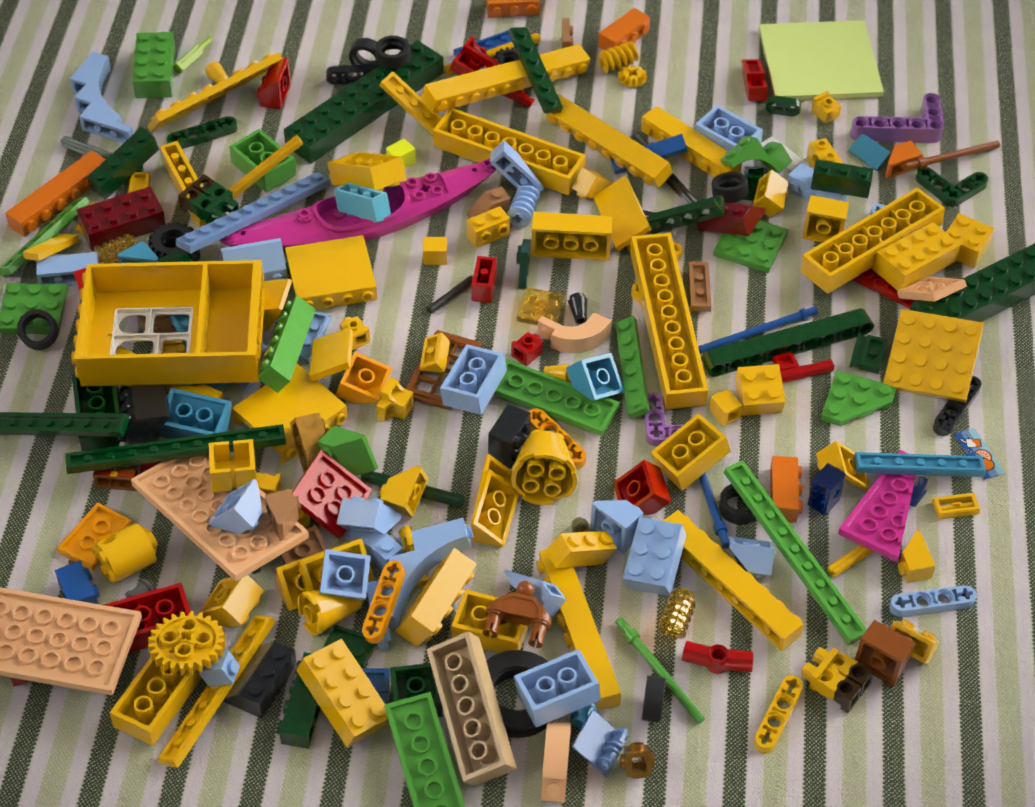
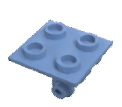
M592 710L572 748L607 777L629 737L628 730L624 727L616 730L597 712Z

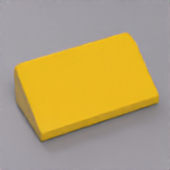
M443 333L425 338L420 363L421 371L445 372L450 341Z

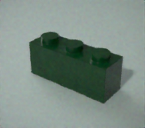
M816 159L810 189L868 199L874 169Z

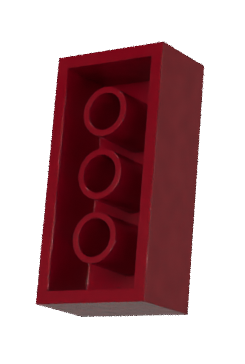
M151 186L76 209L78 223L82 228L83 235L91 251L151 233L154 229H159V226L166 225L164 211Z

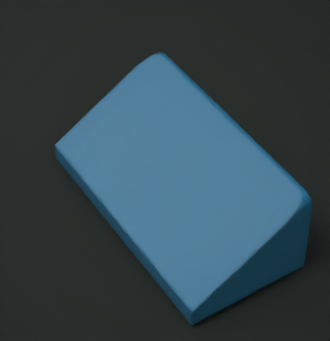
M862 134L848 150V152L875 171L885 166L890 159V152L865 134Z

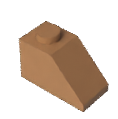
M502 186L486 191L467 211V216L470 219L499 206L507 214L510 207V198Z
M291 488L265 495L266 511L280 541L286 538L299 519L298 509H301L298 496L294 497Z

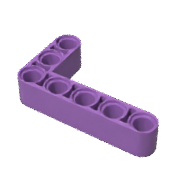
M935 93L924 95L920 111L921 118L854 117L850 137L856 141L862 134H865L875 142H907L911 140L913 143H937L941 140L944 127L940 97Z

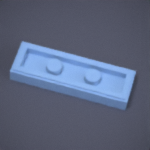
M315 311L298 361L310 364L313 340L324 336L331 322V315Z

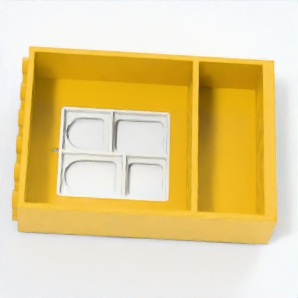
M262 260L87 264L86 272L82 275L84 288L80 289L82 303L78 304L80 319L76 320V331L78 332L77 335H74V347L76 349L72 351L71 355L72 364H76L75 376L79 378L81 386L260 382L258 376L260 373L259 366L261 365L265 302ZM158 315H189L188 331L180 333H154V319ZM129 316L146 317L145 331L143 333H123L119 329V324L124 318ZM184 340L187 342L186 353L161 354L164 341ZM152 341L154 343L153 354L116 355L117 347L125 342Z

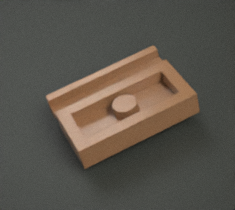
M562 18V48L573 46V37H570L573 36V26L570 25V18Z

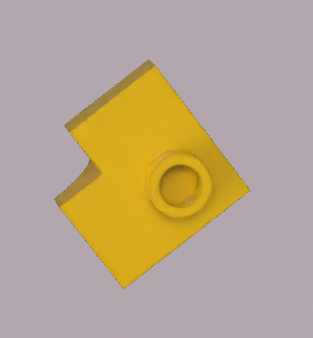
M390 377L381 390L380 401L376 405L377 419L384 422L391 417L405 420L414 406L413 392L403 388L397 379Z

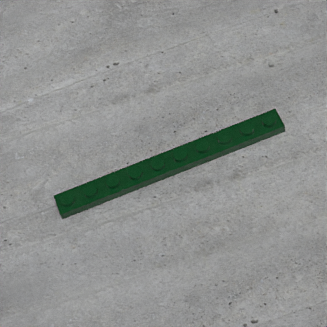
M279 424L65 453L67 474L205 456L209 455V443L229 441L230 452H234L233 441L253 439L254 449L286 445L284 426Z

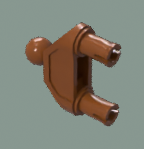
M522 581L516 588L517 593H508L487 605L485 610L487 620L482 633L489 638L491 630V638H496L500 621L530 626L532 631L528 644L534 647L537 639L536 648H541L545 633L551 627V618L539 601L532 596L534 593L532 583Z

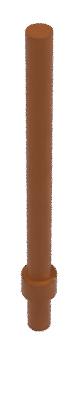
M993 141L927 158L919 157L915 161L904 163L903 168L904 170L926 168L930 164L999 148L1000 142Z

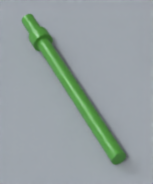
M622 617L618 618L615 624L624 633L626 641L630 645L633 644L659 677L666 678L665 685L696 723H702L705 720L704 716L640 640L638 632L634 628L631 629Z

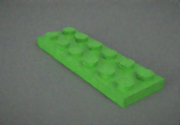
M506 359L507 372L493 394L529 409H541L552 418L599 436H603L620 406V402L608 397L592 401L573 388L571 383Z
M431 692L385 704V712L413 807H465Z

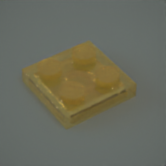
M526 287L517 313V321L538 325L539 319L543 316L558 323L566 295Z

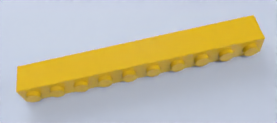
M580 44L539 54L551 82L586 72L591 60ZM516 60L425 84L421 98L432 113L487 98L490 99L498 95L508 94L509 92L523 90L524 88L532 87L521 61Z

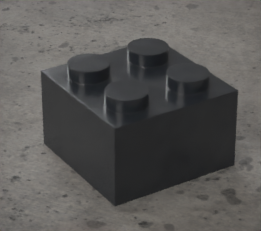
M507 404L488 433V454L509 469H512L524 441L530 435L532 422H530L531 413Z

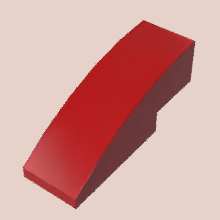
M742 59V73L748 101H766L767 85L760 59Z

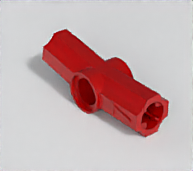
M686 641L681 661L707 667L714 674H721L725 670L752 672L753 651L729 650L721 644H715L710 647Z

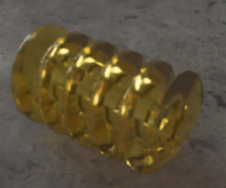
M126 233L123 235V238L118 236L116 241L113 239L109 240V245L106 242L102 243L101 247L96 245L94 252L98 253L100 264H109L111 260L114 263H118V253L136 245L137 242L132 234L130 236Z
M674 588L671 590L659 624L660 630L667 636L674 639L686 637V631L689 628L691 616L694 613L693 609L696 607L695 595L692 591L685 588Z

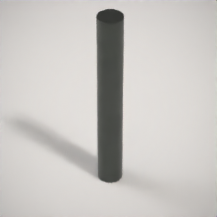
M473 276L467 277L429 305L427 311L432 314L472 284Z

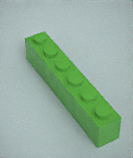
M297 295L292 300L288 299L285 302L283 312L277 319L279 323L273 330L274 336L268 343L270 347L264 353L265 360L259 366L261 371L258 379L277 393L291 381L316 311L315 308Z

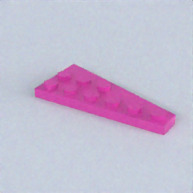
M902 450L898 452V454H908ZM881 474L841 525L838 534L898 563L916 475Z

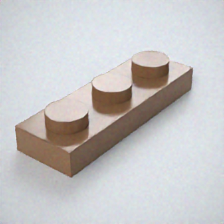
M689 262L688 275L691 311L711 312L709 263Z

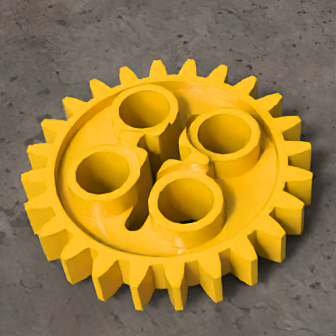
M193 611L189 613V616H185L184 612H181L180 617L172 614V620L163 618L164 625L157 623V630H151L152 637L148 638L151 660H155L157 667L162 665L163 671L171 668L172 675L177 670L180 671L181 676L185 674V671H189L190 675H193L196 669L202 673V667L205 666L210 669L211 662L218 663V656H223V649L226 648L223 627L218 626V620L211 621L210 615L203 618L202 612L197 616H194Z

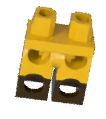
M819 647L813 655V661L820 665L816 667L807 662L802 668L801 676L810 681L809 688L829 697L841 705V710L849 713L859 700V697L863 695L871 684L874 670L843 653H839V650L834 647L830 652Z

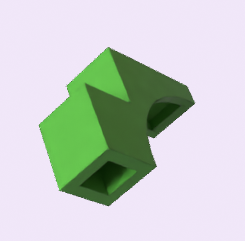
M751 136L741 138L734 148L729 149L725 156L720 159L724 166L731 168L748 160H758L769 171L773 170L776 173H780L792 162V159L781 143L769 142L763 147L758 138Z

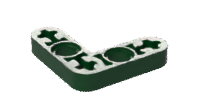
M926 167L918 169L916 181L945 205L955 207L984 190L987 186L988 176L983 172H975L952 185L933 169ZM934 185H941L943 188L939 189ZM961 188H969L970 191H964Z

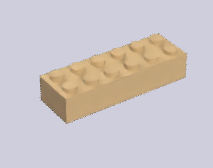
M465 632L428 648L427 653L463 782L475 787L517 770L480 638L470 632Z

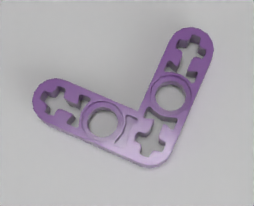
M649 393L650 413L644 414L646 440L648 444L657 447L683 425H665L663 398L658 393ZM652 401L656 404L655 409H652ZM655 416L658 417L660 421L652 422L649 420V418ZM654 430H657L658 437L654 436Z

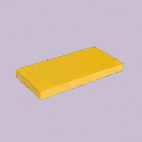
M623 176L593 196L601 216H612L611 238L618 251L631 243L632 236H641L651 231V227L626 176Z

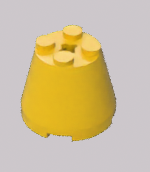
M533 430L524 441L511 473L512 487L522 495L523 500L536 505H553L554 501L566 496L569 497L574 492L577 484V471L563 435L552 431Z

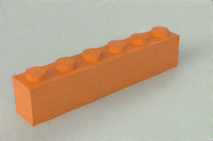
M91 150L5 212L8 226L23 237L33 232L75 199L90 190L91 186L87 176L106 159Z

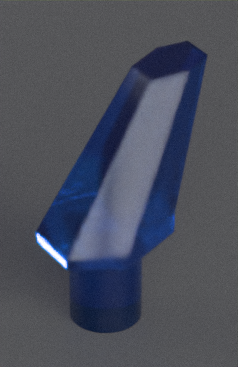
M921 476L917 486L914 485L910 506L916 507L926 494L927 490H925L929 479Z

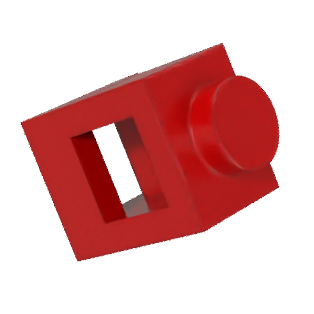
M527 332L520 339L511 343V356L526 367L543 353V341L538 334L532 335Z

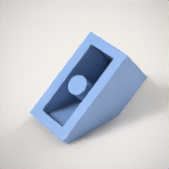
M225 648L223 649V656H218V663L211 662L210 669L204 666L202 667L203 672L200 673L198 671V673L209 687L229 685L234 683L240 665L229 650Z

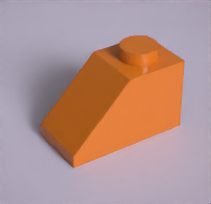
M911 140L894 146L885 174L887 179L917 169L904 170L903 168L904 163L915 161L916 158L923 156Z

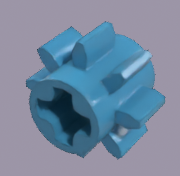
M593 703L570 713L569 718L573 720L572 724L576 728L582 729L592 710L598 714L600 712L596 711L597 707Z

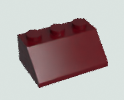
M724 202L723 216L697 222L696 225L698 230L749 236L765 214L766 209L752 205Z

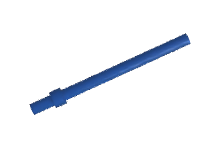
M705 472L699 477V481L714 522L713 529L715 535L719 537L722 548L726 549L729 548L728 529L726 523L722 521Z

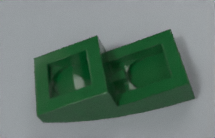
M745 166L744 175L748 180L749 193L743 200L754 201L758 181L764 176V168Z

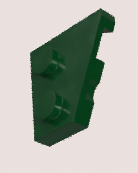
M523 239L522 246L518 245L516 264H520L518 288L521 289L527 288L531 239Z

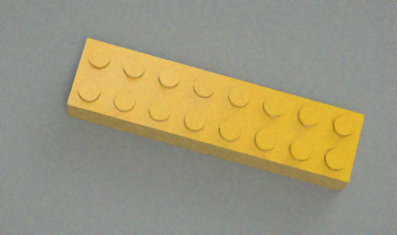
M450 108L433 129V147L477 163L490 159V152L505 140L520 155L544 187L568 196L573 190L571 187L582 167L585 168L586 155L454 108Z
M915 188L802 255L800 272L829 294L872 268L877 251L932 222L939 227L942 226L945 207L919 188Z

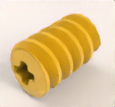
M630 41L599 53V64L605 74L609 70L611 72L614 71L615 67L616 69H621V65L626 67L628 64L632 65L634 60L639 61L637 48Z

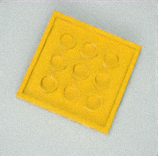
M901 309L883 383L896 387V390L966 402L984 323Z

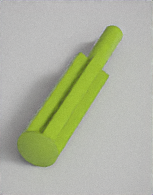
M208 37L200 45L196 44L173 65L174 70L177 73H182L204 53L203 49L212 42V38Z

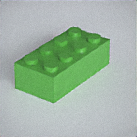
M173 32L136 33L132 80L135 98L172 97L173 65L175 62Z

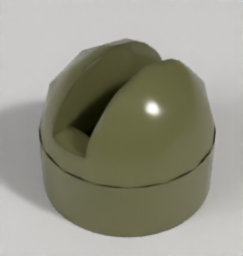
M577 517L572 521L571 528L573 533L590 531L589 524L585 518Z

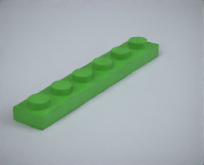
M86 196L77 198L9 258L0 267V274L2 276L9 274L13 276L18 273L23 263L31 261L24 258L23 251L59 235V231L69 226L73 222L72 219L77 216L76 209L85 207L90 203Z
M633 315L615 322L627 414L630 419L650 413L638 325Z

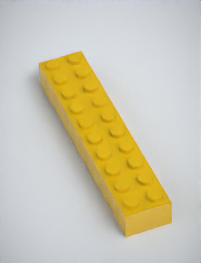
M671 233L632 236L630 253L665 409L705 406L707 403L708 387Z

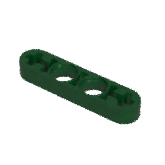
M226 116L176 131L167 136V144L178 141L181 148L185 149L224 137L237 131V122L234 117ZM209 129L215 130L214 132H207ZM193 134L198 135L197 137H194V138H190V137H189L190 135H193Z

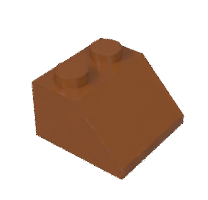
M874 620L860 639L855 660L873 669V676L894 687L912 655L915 642L911 641L907 636L890 629L887 625Z

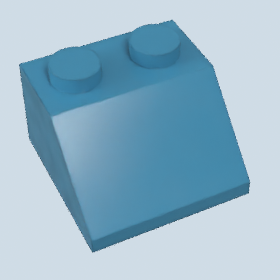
M612 353L584 359L566 367L572 387L592 401L624 392Z

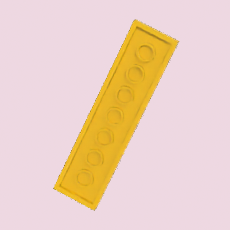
M280 52L274 55L270 53L264 56L261 62L258 63L256 60L250 63L247 69L243 70L240 68L232 73L233 76L229 78L227 76L222 77L217 81L216 85L212 86L209 84L201 89L202 92L198 94L193 92L182 102L180 100L175 101L170 105L169 109L165 110L162 108L154 113L155 116L150 118L151 122L147 126L150 132H153L266 74L268 68L283 59Z

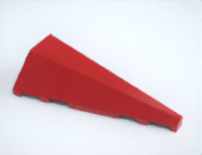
M471 36L463 45L460 53L453 59L450 70L463 75L501 64L496 59H492L486 53L487 50L484 47L481 48L476 43V38ZM524 89L502 94L531 108L535 101L534 98H529Z

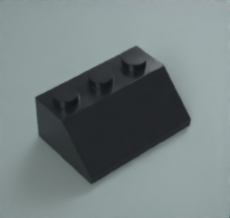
M166 384L132 385L119 396L120 414H127L130 418L124 435L137 444L146 443L170 419Z
M276 641L261 644L223 702L262 719L297 665L295 649Z

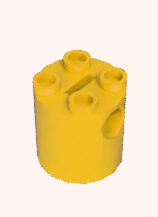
M133 523L95 543L91 547V551L96 559L99 558L102 564L99 566L104 578L108 577L113 584L156 563L158 543L150 530L138 523Z

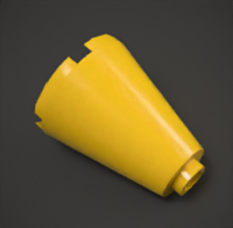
M310 590L299 594L297 605L299 615H304L306 622L303 623L305 629L309 634L315 636L320 635L361 609L364 600L320 594V590Z

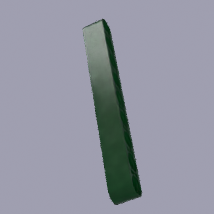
M859 308L708 350L701 356V361L711 377H717L737 371L738 367L756 366L770 362L772 357L787 352H792L795 355L856 338L858 332L861 335H866L873 330L874 324L866 311Z

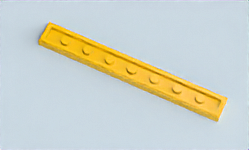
M258 615L253 617L230 651L240 665L234 683L215 687L207 685L157 760L161 765L176 768L180 766L275 624L272 617Z

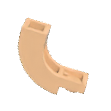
M594 312L585 323L579 326L568 327L542 316L538 321V335L550 340L551 348L566 353L585 352L596 348L611 334L612 320Z
M556 721L547 723L541 801L565 802L571 723Z

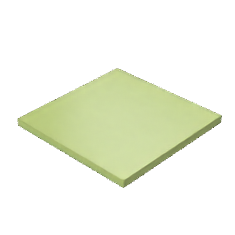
M864 20L759 24V33L774 96L790 97L798 100H813L814 97L828 91L829 96L833 99L883 97L884 90Z

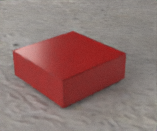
M792 352L772 357L773 364H779L780 371L800 366Z

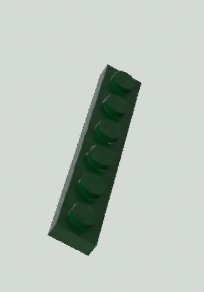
M527 27L510 28L508 34L544 114L561 112L563 106Z

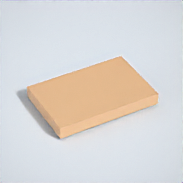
M927 277L898 290L897 293L900 299L935 302L967 287L963 279Z

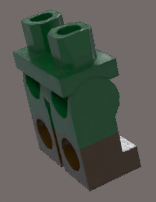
M205 174L178 195L180 209L185 212L189 210L199 219L205 220L206 224L225 216L227 211L234 212L239 209V203L233 199V192L225 189Z

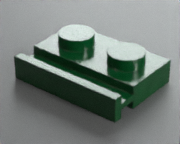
M858 332L849 367L855 366L859 367V370L879 374L888 339L868 334L863 336Z
M334 625V629L328 636L323 648L342 639L359 666L365 668L377 643H369L362 633Z

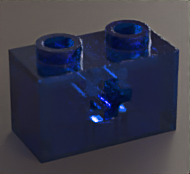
M827 463L812 480L807 505L826 516L840 501L846 474L839 468Z

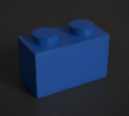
M81 560L55 570L58 584L65 599L98 604L97 598L100 597L96 584L91 585L90 581L93 579L88 567H83Z

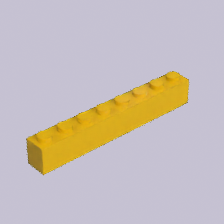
M558 94V97L563 106L562 111L546 113V119L550 124H556L564 133L572 134L577 141H583L591 150L599 151L604 158L608 160L612 158L620 168L625 166L634 177L639 176L649 186L653 185L659 188L673 173L667 160Z
M677 510L663 520L665 522L682 524L684 527L686 539L681 559L776 647L782 651L801 637L804 625L797 615H793L782 601L777 600L771 595L765 586L760 585L750 572L745 571L738 565V562L733 557L727 555L718 543H714L707 536L704 530L699 529L693 524L687 515Z
M546 549L539 551V560L536 561L539 574L543 573V581L555 584L566 598V601L557 611L556 615L558 627L564 630L563 640L565 646H569L571 652L580 650L599 683L601 700L594 703L597 707L596 711L619 706L621 691L574 567L556 568Z

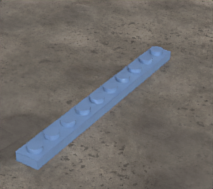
M313 173L190 233H186L176 239V246L191 254L329 187L331 179L321 173Z

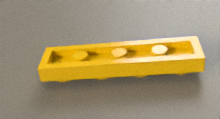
M391 72L381 81L379 86L433 135V129L443 117L437 112L432 113L423 99L394 72Z

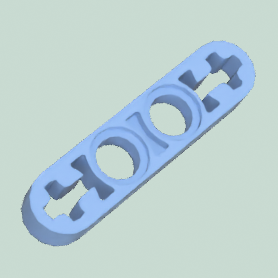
M964 585L902 593L892 597L889 607L891 613L897 617L967 609L974 605L977 594L972 587ZM945 596L950 602L941 603L938 597ZM923 599L927 601L928 605L920 606L916 600Z

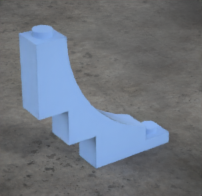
M92 52L70 78L72 91L77 94L75 96L77 111L82 112L79 116L82 130L124 143L134 134L133 127L124 125L121 115L110 108L101 95L103 83L111 71L109 56Z
M463 518L412 531L415 550L389 557V561H399L403 565L406 574L383 640L377 643L381 652L390 650L389 641L392 640L390 629L398 627L406 600L420 579L431 568L441 562L454 548L458 551L472 548L470 539L474 538L470 525L466 526ZM379 580L367 583L369 605H371ZM385 588L382 591V595H390L393 592V588ZM378 608L375 611V615H383L386 612V608Z

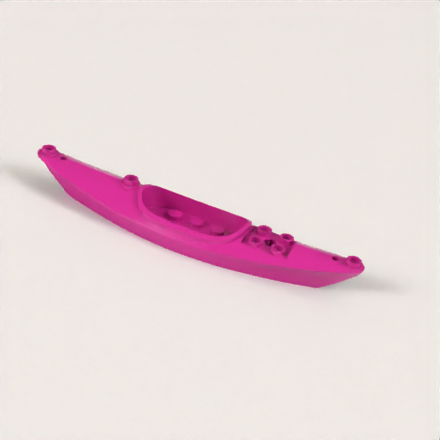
M485 159L479 163L435 174L427 173L425 176L418 178H409L406 181L400 182L397 186L384 187L382 192L387 193L391 215L385 217L381 222H372L368 219H361L360 217L338 211L336 198L333 196L318 201L313 206L248 225L220 239V242L232 247L281 238L283 253H286L285 247L361 235L364 236L365 241L404 229L444 210L469 195L486 178L492 175L496 168L490 163V159Z

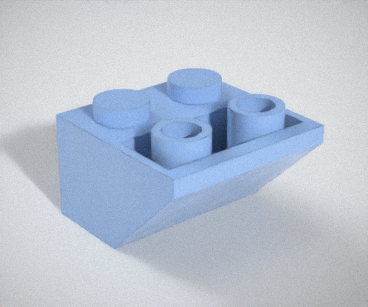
M353 496L352 499H342L336 524L350 531L386 534L401 520L402 515L395 512L394 507L384 505V501L371 498L370 501H365L363 498Z

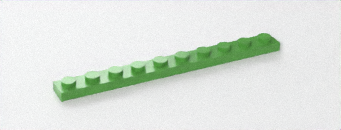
M742 460L726 467L723 473L845 642L850 645L860 640L867 629L745 462Z

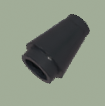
M573 293L568 300L569 307L577 324L585 323L587 321L588 299L584 293Z

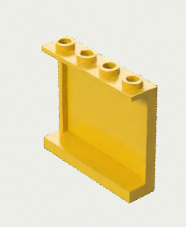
M363 235L285 247L286 261H288L295 296H299L316 310L377 300V286Z
M296 364L291 381L278 393L265 385L232 408L234 421L239 426L243 423L249 428L283 424L286 445L271 446L280 454L282 464L294 459L298 454L290 427V422L295 417L320 413L326 425L325 434L334 425H342L348 419L347 405L317 380L312 381L309 373L299 364Z

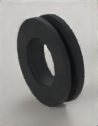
M523 650L501 652L486 660L494 689L505 679L513 678L517 674L549 662L538 654ZM499 704L508 737H529L547 728V723L535 727L526 709L510 710Z

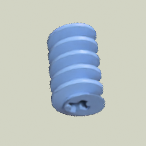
M525 185L516 190V194L507 212L510 224L514 227L525 228L529 225V221L540 199V193L536 188Z

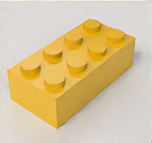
M358 151L327 162L332 185L342 186L349 182L383 191L384 187L397 186L400 184V181L406 179L402 156Z
M533 212L531 256L610 261L612 216Z
M932 222L877 251L872 269L896 290H901L956 262L961 244Z
M454 548L437 565L395 632L416 647L422 642L427 643L433 635L435 636L442 627L441 621L443 618L446 619L453 610L451 605L461 597L464 592L462 588L475 575L472 571L476 563Z
M342 639L302 659L296 671L346 748L386 727L388 719L384 708L385 703Z
M150 657L110 711L113 727L154 746L201 681L202 677L198 670H194L193 675H190L189 671H185V674L181 676L178 670L172 675L171 668L163 671L162 665L157 667L155 660L152 661Z

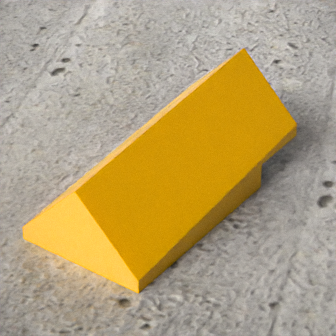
M487 454L485 457L471 520V529L474 537L471 538V541L503 547L506 543L519 493L512 487V471L490 454Z
M362 538L328 549L367 555ZM325 551L275 568L276 588L289 611L298 608L299 594H302L304 591L320 590ZM369 565L368 582H372L375 579Z

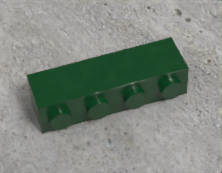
M140 127L87 176L91 189L106 200L159 150L155 137Z
M304 652L302 659L312 653ZM300 660L297 662L296 670L301 663ZM295 670L297 674L296 680L291 681L289 689L291 696L284 703L283 714L285 715L283 720L278 722L277 734H280L281 744L309 749L321 708Z

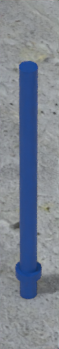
M815 306L808 309H799V312L700 345L698 346L699 353L702 354L708 350L725 346L801 319L803 321L807 320L809 316L818 314V310Z

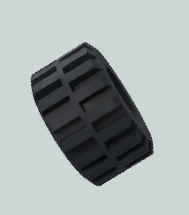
M175 222V224L166 223L167 225L159 226V229H154L153 234H150L148 245L158 259L178 249L185 255L187 254L192 262H198L201 257L200 249L190 254L176 246L177 238L194 231L187 224H180L179 222Z

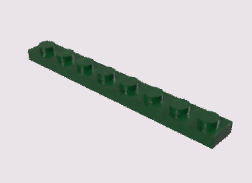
M0 412V435L123 437L130 418L127 414Z

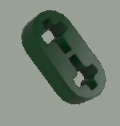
M770 96L766 100V111L775 115L797 116L801 111V102L796 98Z

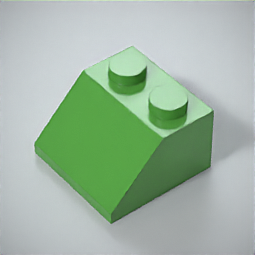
M334 425L318 441L321 450L354 476L375 471L378 468L366 436Z

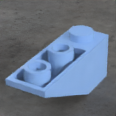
M509 570L504 572L509 578L510 585L514 588H517L518 584L522 581L531 582L534 586L532 596L545 608L551 619L566 601V598L555 584Z

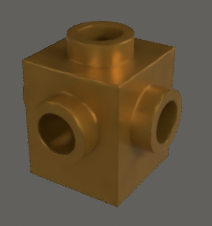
M631 742L629 746H624V753L620 754V766L625 769L627 777L640 779L645 776H652L651 767H655L654 752L650 751L648 745H644L643 742Z

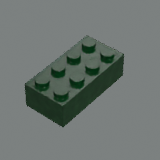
M75 373L72 374L76 413L120 414L118 385L81 386L79 378H76ZM78 436L82 451L116 447L120 442H125L124 436Z

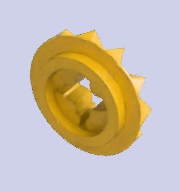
M627 65L626 68L621 67L620 72H618V80L625 86L638 87L646 82L647 75L646 71L642 70V67H636L635 65L630 67Z

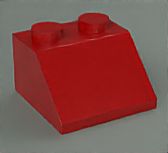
M284 57L268 68L266 75L262 77L261 88L257 89L256 94L260 107L282 109L291 87L288 57Z
M645 459L613 482L617 499L627 500L632 505L638 506L643 515L655 514L671 503L661 468Z

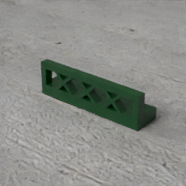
M718 195L652 213L646 217L651 227L650 232L656 234L723 216L724 198Z

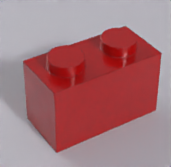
M477 256L471 284V301L492 302L497 277V258Z

